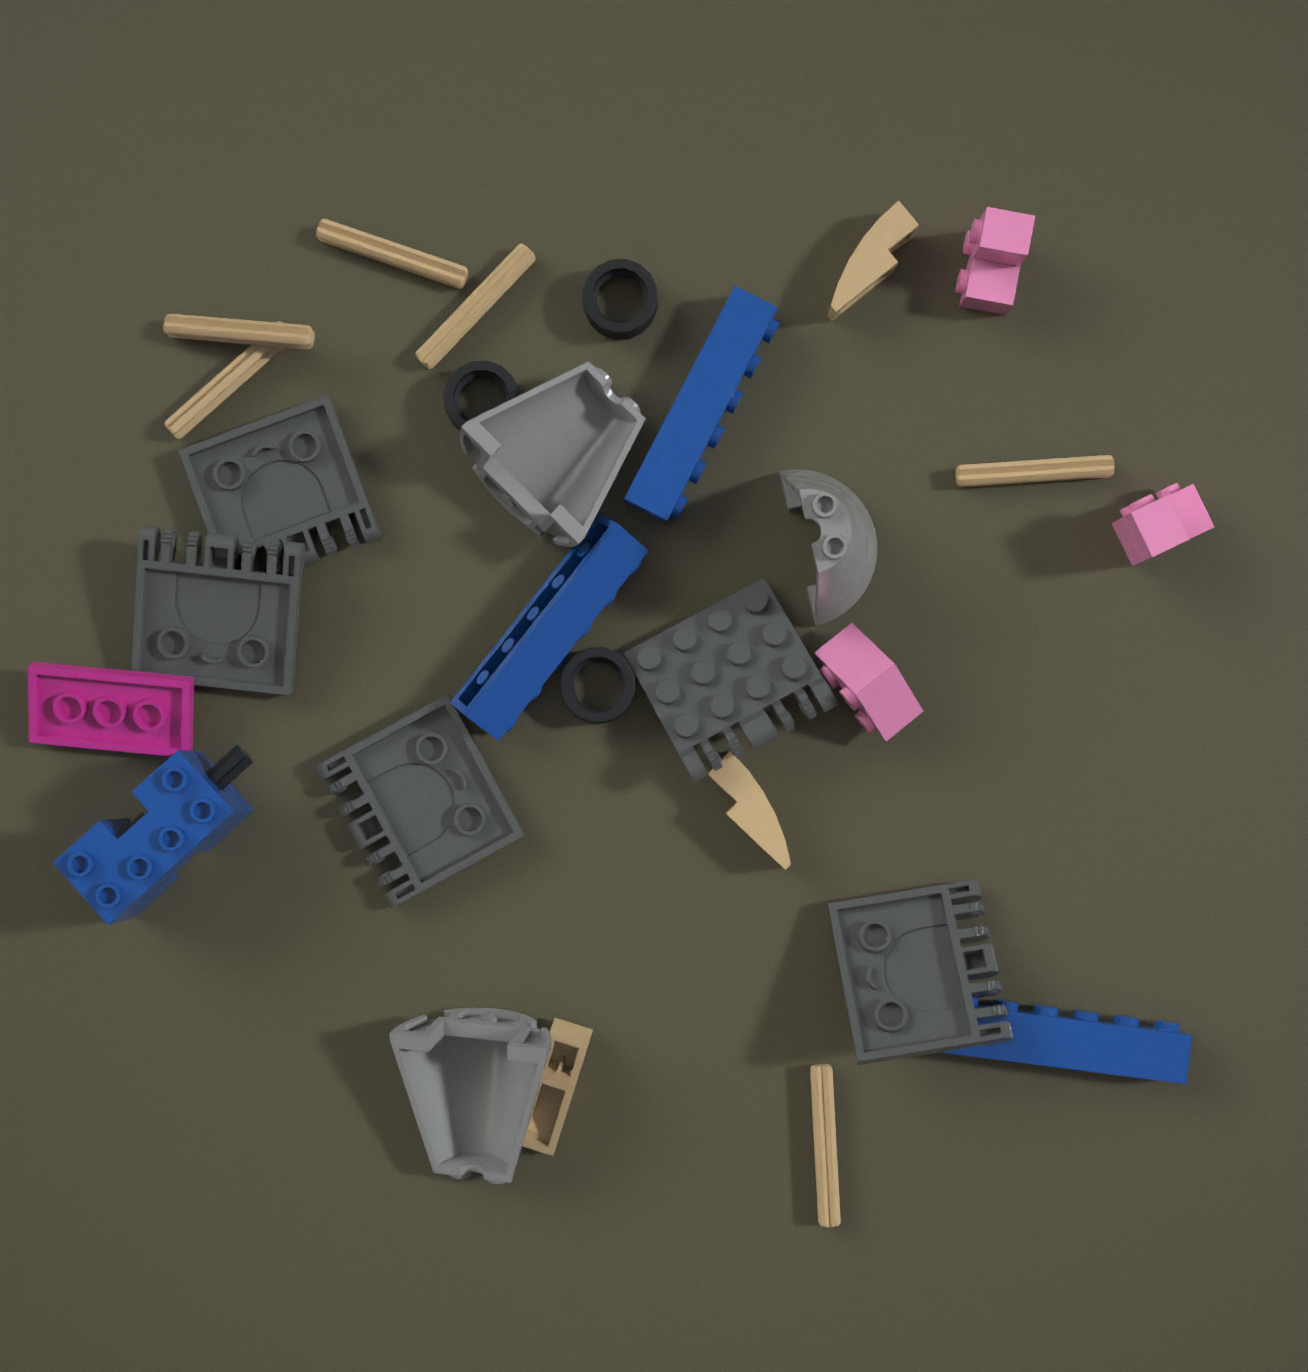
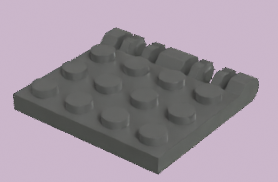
M329 395L178 450L207 532L238 536V558L242 557L243 544L246 537L255 538L258 550L265 548L266 553L271 540L282 542L284 549L287 541L305 544L304 567L321 561L315 540L310 532L317 529L328 557L337 555L336 542L327 526L331 523L341 521L346 541L352 549L361 546L356 528L350 517L356 515L367 543L382 538L377 519L371 508ZM281 559V566H280L279 572H283V561H282V559ZM237 561L236 567L241 568L239 561ZM256 561L254 569L261 570Z
M142 525L138 534L131 671L194 677V685L291 696L294 693L305 544L286 542L283 572H279L282 559V543L279 540H271L267 548V570H256L254 567L258 551L257 540L246 537L242 550L241 568H238L236 565L239 555V537L208 533L205 541L204 564H201L199 561L202 551V534L197 531H190L186 541V562L174 561L177 549V531L165 528L161 541L160 527ZM160 548H161V556H160V559H158V556H159V553H160Z
M765 578L624 652L635 676L694 783L708 776L696 752L700 747L714 771L723 767L718 752L710 744L711 741L724 735L730 752L737 759L745 755L733 732L737 727L741 728L753 751L779 738L766 713L771 709L775 712L786 732L794 729V721L782 704L789 699L796 698L801 712L808 720L817 717L816 711L805 693L808 689L823 713L838 706L833 692L820 674Z
M449 694L315 767L322 781H326L350 767L352 773L326 787L330 795L339 794L356 782L361 787L364 795L344 803L338 809L341 817H345L370 804L373 811L346 825L359 850L386 836L389 839L390 844L364 858L367 865H376L385 860L390 854L396 852L402 866L380 875V878L376 880L379 887L382 888L406 874L410 878L409 881L383 894L390 908L403 903L525 836L522 827L458 709L450 703L452 698Z
M967 880L828 903V912L857 1065L980 1045L991 1046L1014 1040L1009 1021L978 1025V1022H991L1009 1016L1007 1007L1004 1005H993L975 1009L972 997L994 996L1003 991L1002 984L998 980L969 984V980L990 978L999 974L992 944L961 947V944L987 940L991 937L989 928L986 926H976L957 930L956 920L977 918L986 913L984 904L975 902L982 898L979 881Z

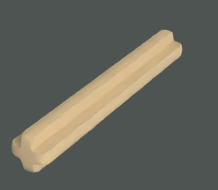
M321 219L318 224L316 237L319 241L458 289L464 287L468 278V269L457 263L328 219Z
M518 244L416 351L417 359L426 368H434L535 262L534 253L524 244Z
M168 314L165 316V323L163 325L164 332L171 338L306 350L313 347L315 331L309 325Z
M250 345L165 420L166 428L177 439L185 437L284 347Z
M1111 455L959 465L956 468L955 479L957 486L962 488L1109 478L1114 475L1115 466Z
M815 1064L810 1067L818 1222L822 1227H836L841 1223L833 1069L829 1064Z

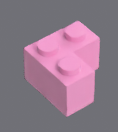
M987 207L980 219L973 220L971 230L967 231L963 245V254L969 255L966 270L960 269L955 293L961 294L960 307L1003 315L1009 312L1014 303L1020 266L1029 253L1035 221L1034 215Z
M1175 483L1155 493L1158 498L1156 501L1153 495L1150 494L1119 510L1122 518L1111 524L1132 566L1215 527L1194 484L1181 489L1179 484Z
M853 623L849 624L814 652L823 666L819 670L820 674L832 689H835L838 685L842 688L839 691L840 695L854 711L856 709L859 710L854 716L867 733L870 734L875 730L885 741H888L924 712L895 663Z

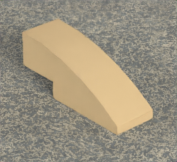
M897 201L876 221L848 260L837 284L827 314L831 321L835 320L894 272L898 261L892 253L915 235L919 226L900 201Z
M728 751L721 758L723 767L716 771L712 768L708 772V776L736 801L725 814L786 870L791 865L786 840L777 816L764 791L749 770Z
M554 1018L550 1030L551 1050L522 1145L523 1147L551 1156L554 1155L593 1029Z

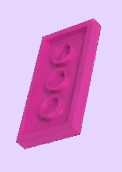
M34 661L28 666L29 743L172 756L177 750L193 751L194 677Z

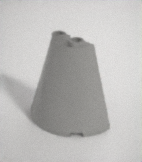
M589 361L468 420L461 426L459 432L463 452L466 455L472 452L476 460L472 469L493 497L531 531L540 537L545 532H548L555 536L552 539L555 544L564 547L577 546L585 538L646 419L640 413V408L635 401L627 396L619 398L611 391L612 380L609 375L602 369L595 368Z
M811 470L779 471L788 511L802 508L805 520L815 521L820 528L819 539L811 544L817 569L816 584L807 586L806 589L815 626L822 625L844 614L860 599L867 589L877 560L875 528L862 501L840 481Z
M496 1008L444 1010V1017L439 1016L435 1020L428 1021L426 1015H421L394 1028L389 1033L390 1042L433 1173L448 1175L453 1179H465L470 1177L473 1172H477L483 1175L484 1180L492 1184L511 1183L551 1050L549 1030L546 1027L537 1028V1020L530 1016Z

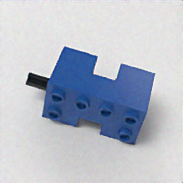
M238 744L215 764L202 751L177 750L132 791V794L148 812H141L131 822L127 818L99 820L60 855L53 864L107 925L136 918L180 878L177 872L199 852L210 851L254 811L231 784L254 761Z

